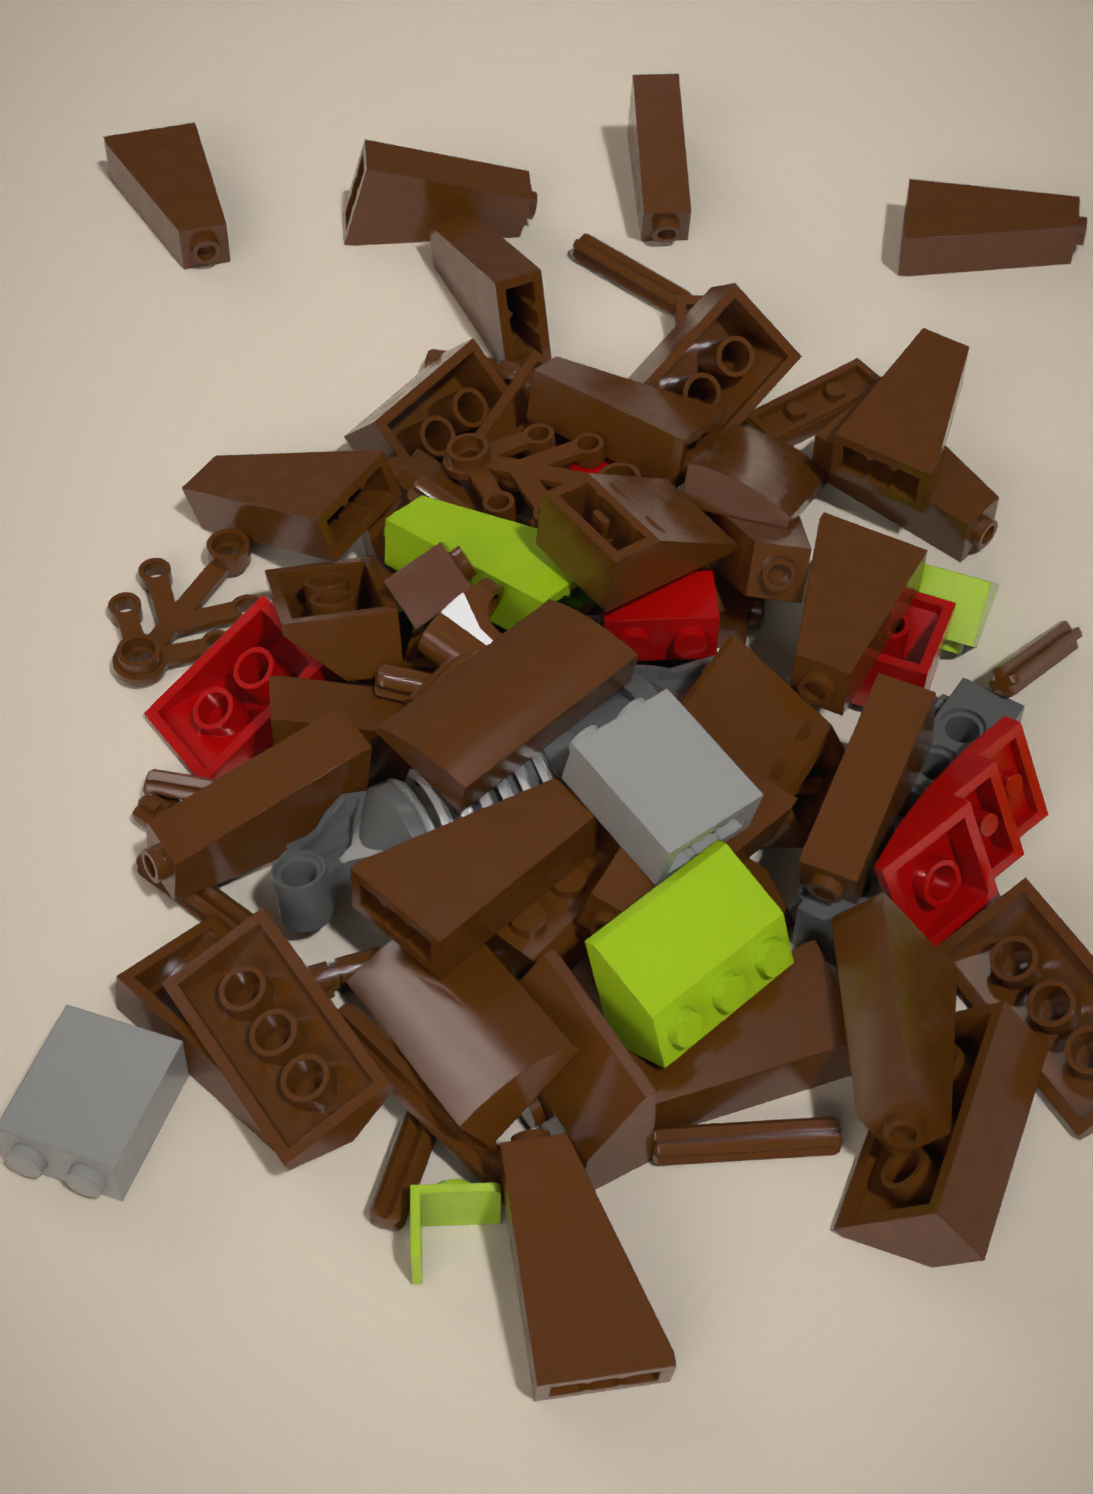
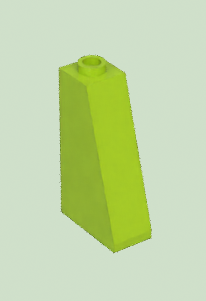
M423 495L385 519L384 564L399 571L440 542L446 543L450 550L460 546L478 572L476 576L470 579L473 584L482 579L491 578L504 588L502 601L490 617V620L506 630H509L549 599L569 606L582 614H586L598 605L535 544L538 528Z

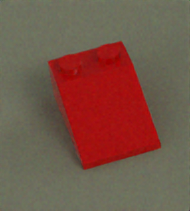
M263 594L144 714L195 776L219 779L274 746L270 714L269 676L281 675L345 684L352 683L341 678L284 637L273 602Z

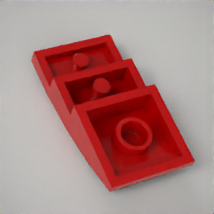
M1003 716L964 749L928 786L897 826L874 865L882 892L884 891L935 947L1000 896L995 878L1025 855L1020 837L1049 815L1020 721Z

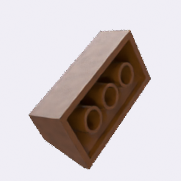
M1006 1001L956 1011L951 1134L896 1157L868 1129L834 1230L841 1237L929 1267L985 1260L1049 1049Z

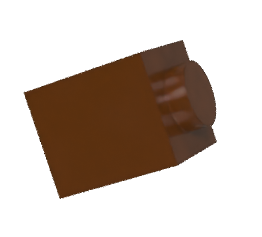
M440 542L384 580V583L414 627L419 629L431 622L457 596L474 584L470 579L476 576L478 572L460 546L450 550L446 543Z

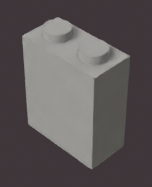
M668 689L663 690L648 700L642 697L633 700L620 711L616 719L600 728L597 725H591L582 730L568 747L570 753L561 777L655 886L671 876L716 840L725 843L749 828L763 797L762 792Z
M66 1005L0 1119V1147L5 1163L16 1172L27 1177L38 1178L44 1175L65 1182L74 1191L87 1197L96 1198L104 1195L123 1202L189 1077L183 1041Z

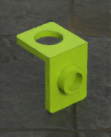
M447 1179L438 1184L410 1185L412 1284H423L422 1227L499 1224L501 1222V1185L499 1183H470L463 1179Z

